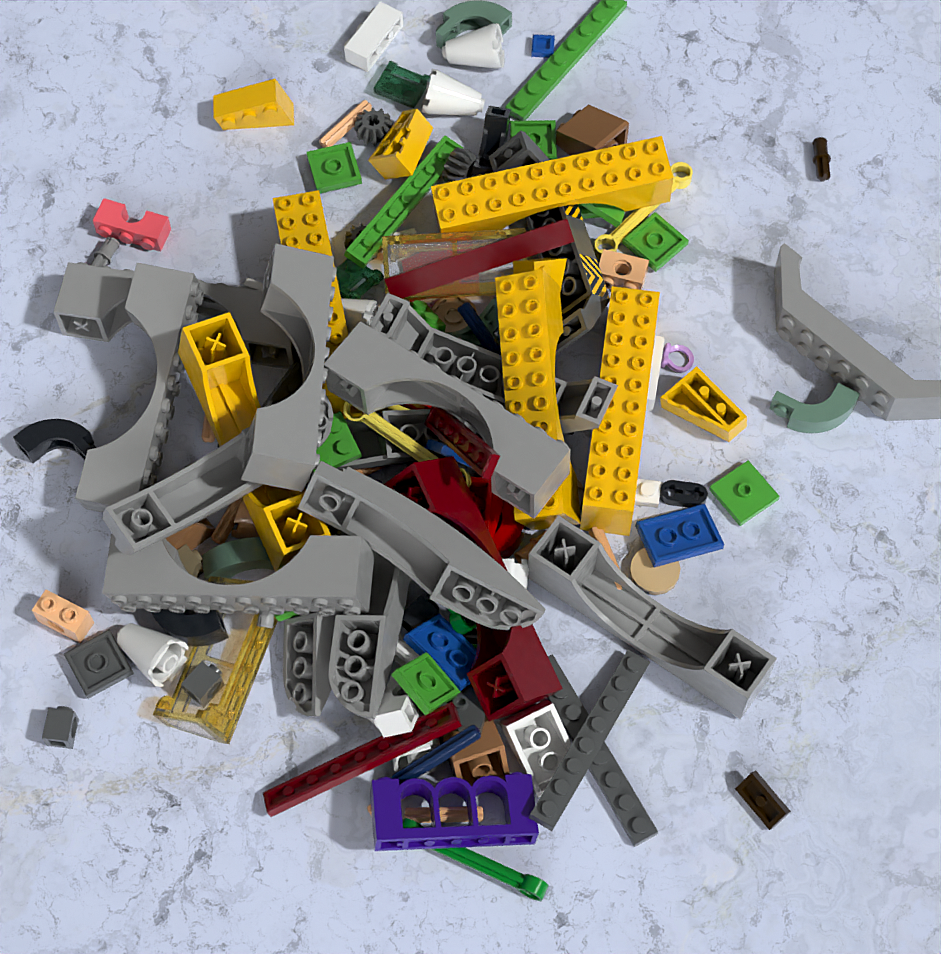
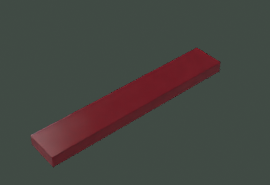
M432 406L425 425L482 478L490 480L500 455L451 412Z

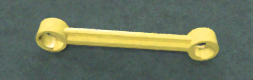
M684 162L673 164L671 166L672 175L675 172H684L688 176L674 177L673 175L671 194L676 189L688 187L693 174L689 164ZM660 204L634 210L610 235L603 234L598 236L594 243L596 258L598 260L601 258L603 249H598V246L601 244H609L614 248H611L610 251L617 252L618 245L623 241V238L638 227Z
M348 402L344 403L343 411L349 420L365 423L418 462L440 459L375 412L369 415L364 413L361 417H352L350 414L351 404ZM459 468L461 473L465 475L467 486L470 488L472 483L470 473L464 468Z

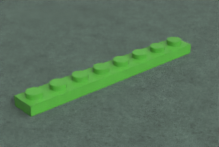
M601 0L505 106V108L511 109V116L519 121H526L627 8V1Z
M444 135L415 169L413 175L408 177L347 248L344 256L364 269L431 190V186H434L442 177L444 165L450 153L457 147H463Z

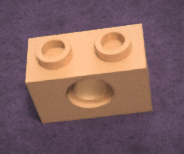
M603 249L599 267L606 288L611 289L614 286L643 289L649 260Z
M46 589L32 609L38 622L80 644L94 624L89 611Z

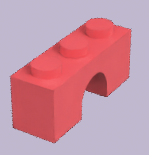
M103 198L93 218L96 233L105 238L113 237L119 239L125 244L132 243L146 250L161 252L171 231L167 216L146 211L140 221L129 223L127 222L129 216L125 204Z

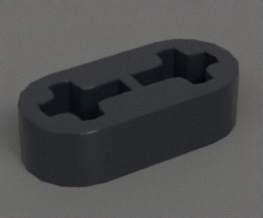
M677 480L664 482L660 490L662 502L679 507L690 508L705 504L708 496L707 489L702 484ZM669 489H674L673 497L669 496ZM694 492H698V500H694Z

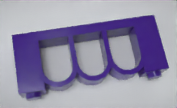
M513 772L505 775L504 780L497 776L489 775L475 781L473 786L461 778L449 777L437 783L435 788L431 783L417 778L406 780L400 786L399 779H391L389 777H380L371 782L370 801L374 851L533 845L536 843L539 834L538 823L529 818L535 807L531 774ZM485 792L494 793L499 796L504 805L506 824L479 825L476 796ZM446 794L460 796L467 806L469 826L441 827L438 799ZM410 795L424 798L430 807L432 827L403 829L401 800Z

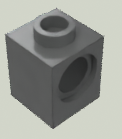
M201 661L181 683V686L188 696L204 708L225 684L221 677L223 673L215 665L211 664L208 666Z
M58 706L57 709L48 708L42 739L47 746L73 749L79 722L75 711L65 706Z

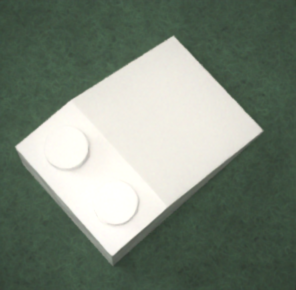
M546 699L499 722L524 774L532 775L533 790L538 798L543 794L572 745L554 704Z

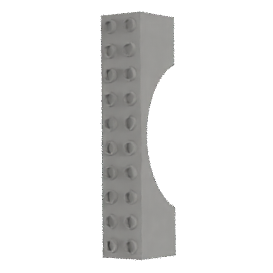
M275 244L264 273L260 312L273 320L292 341L302 365L303 383L287 399L268 407L257 408L246 434L241 480L302 492L306 483L311 481L313 469L316 470L319 465L320 454H316V448L320 446L322 432H318V426H321L324 411L320 410V404H323L326 389H322V383H325L328 369L324 368V362L327 361L330 350L329 347H326V342L329 341L331 335V327H328V322L331 321L333 307L330 306V302H332L335 293V287H332L331 284L334 282L337 268L333 267V256Z
M68 262L53 311L62 335L109 342L121 329L132 323L133 321L125 310V305L134 271L130 269H112L108 266H91L83 262ZM197 279L202 291H204V298L202 304L198 305L196 313L213 318L230 312L250 355V364L283 369L291 367L298 357L297 350L287 334L273 320L260 312L262 291L253 290L245 286L233 287L224 283H206Z
M142 263L136 264L125 310L133 323L141 328L153 343L157 360L155 389L146 410L134 426L116 440L101 447L87 450L75 499L85 509L104 513L106 507L157 483L155 473L157 467H160L162 464L163 453L161 449L163 443L166 444L168 440V421L173 419L175 406H173L174 398L178 397L181 383L179 382L180 374L185 372L184 365L178 354L182 328L198 322V313L196 311L204 298V291H202L194 273Z
M360 321L324 363V368L328 369L326 378L328 390L367 415L394 405L424 404L442 408L465 420L478 432L483 441L500 455L491 477L492 493L534 519L570 474V448L566 443L548 436L538 426L533 427L519 414H512L505 410L499 402L487 399L478 389L469 388L464 385L458 377L446 374L438 365L423 360L415 351H408L394 338H387L380 334L378 329L372 325L367 326Z
M558 516L529 553L528 578L739 719L742 718L768 681L777 659L775 656L733 629L720 630L692 622L664 607L643 592L620 571L599 541L562 517ZM615 582L622 586L621 590L617 589Z
M111 534L103 594L112 603L117 604L121 607V610L126 612H135L136 609L160 612L161 609H169L172 612L183 613L185 609H191L198 613H209L210 610H219V612L232 614L234 610H243V612L248 614L268 611L271 614L277 615L284 614V611H294L295 614L308 615L309 612H319L322 615H334L335 612H344L346 615H360V612L369 613L375 552L362 536L310 535L300 552L275 573L250 583L221 585L206 582L190 575L180 559L178 550L166 539L160 540L128 556L116 547V538Z

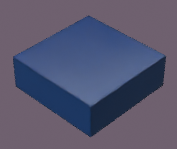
M533 34L531 57L550 58L554 53L555 35Z

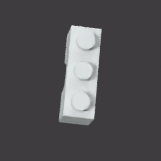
M392 676L384 691L376 718L373 719L375 726L379 728L383 737L411 732L419 716L413 705V700Z

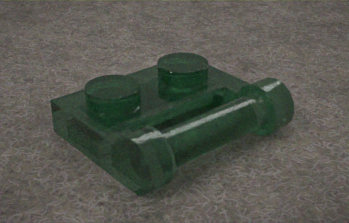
M390 61L374 86V93L414 109L426 90L431 76L427 74L420 75L398 66L396 62ZM394 74L399 75V76H401V77H404V78H406V79H409V80H411V81H414V82H416V83H418V84H415V83L410 82V81H408V80H405V79H403V78L397 77V76H395Z
M348 258L337 267L336 276L340 296L343 299H361L370 288L378 285L384 279L380 270H372L367 266L363 269ZM363 278L366 279V280H365L359 287H357L355 290H351V289H352L357 283H359Z

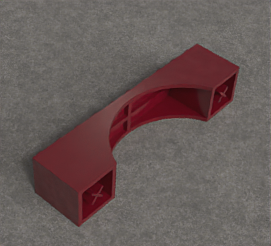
M454 456L415 462L383 484L449 524L507 570ZM476 622L477 651L467 676L489 722L523 711L563 689L533 624L524 628L520 625L512 626L509 630H500L486 627Z

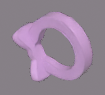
M666 343L663 348L660 367L664 368L667 365L671 370L680 373L688 371L694 363V356L691 350L683 345L671 346L670 343ZM676 351L684 353L688 358V364L683 367L675 365L668 358L669 353Z

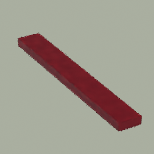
M565 218L384 278L389 294L405 298L572 243L574 238L568 219Z
M450 702L426 716L423 715L417 718L411 732L389 737L379 736L263 792L266 812L270 817H273L461 727L462 724L456 706L453 702Z

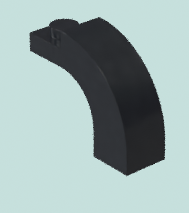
M495 106L488 107L485 114L481 146L473 166L472 175L480 176L494 173L489 156L507 142L511 109Z
M65 419L38 421L25 427L13 436L17 447L32 463H35L46 453L60 448L76 452L85 461L87 450L97 448L94 445L91 433L85 427Z
M169 609L151 612L157 623L169 636L181 639L189 646H208L229 638L223 618L217 610L193 615L176 613Z

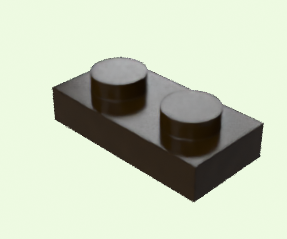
M756 770L751 772L735 788L769 830L775 828L791 812Z

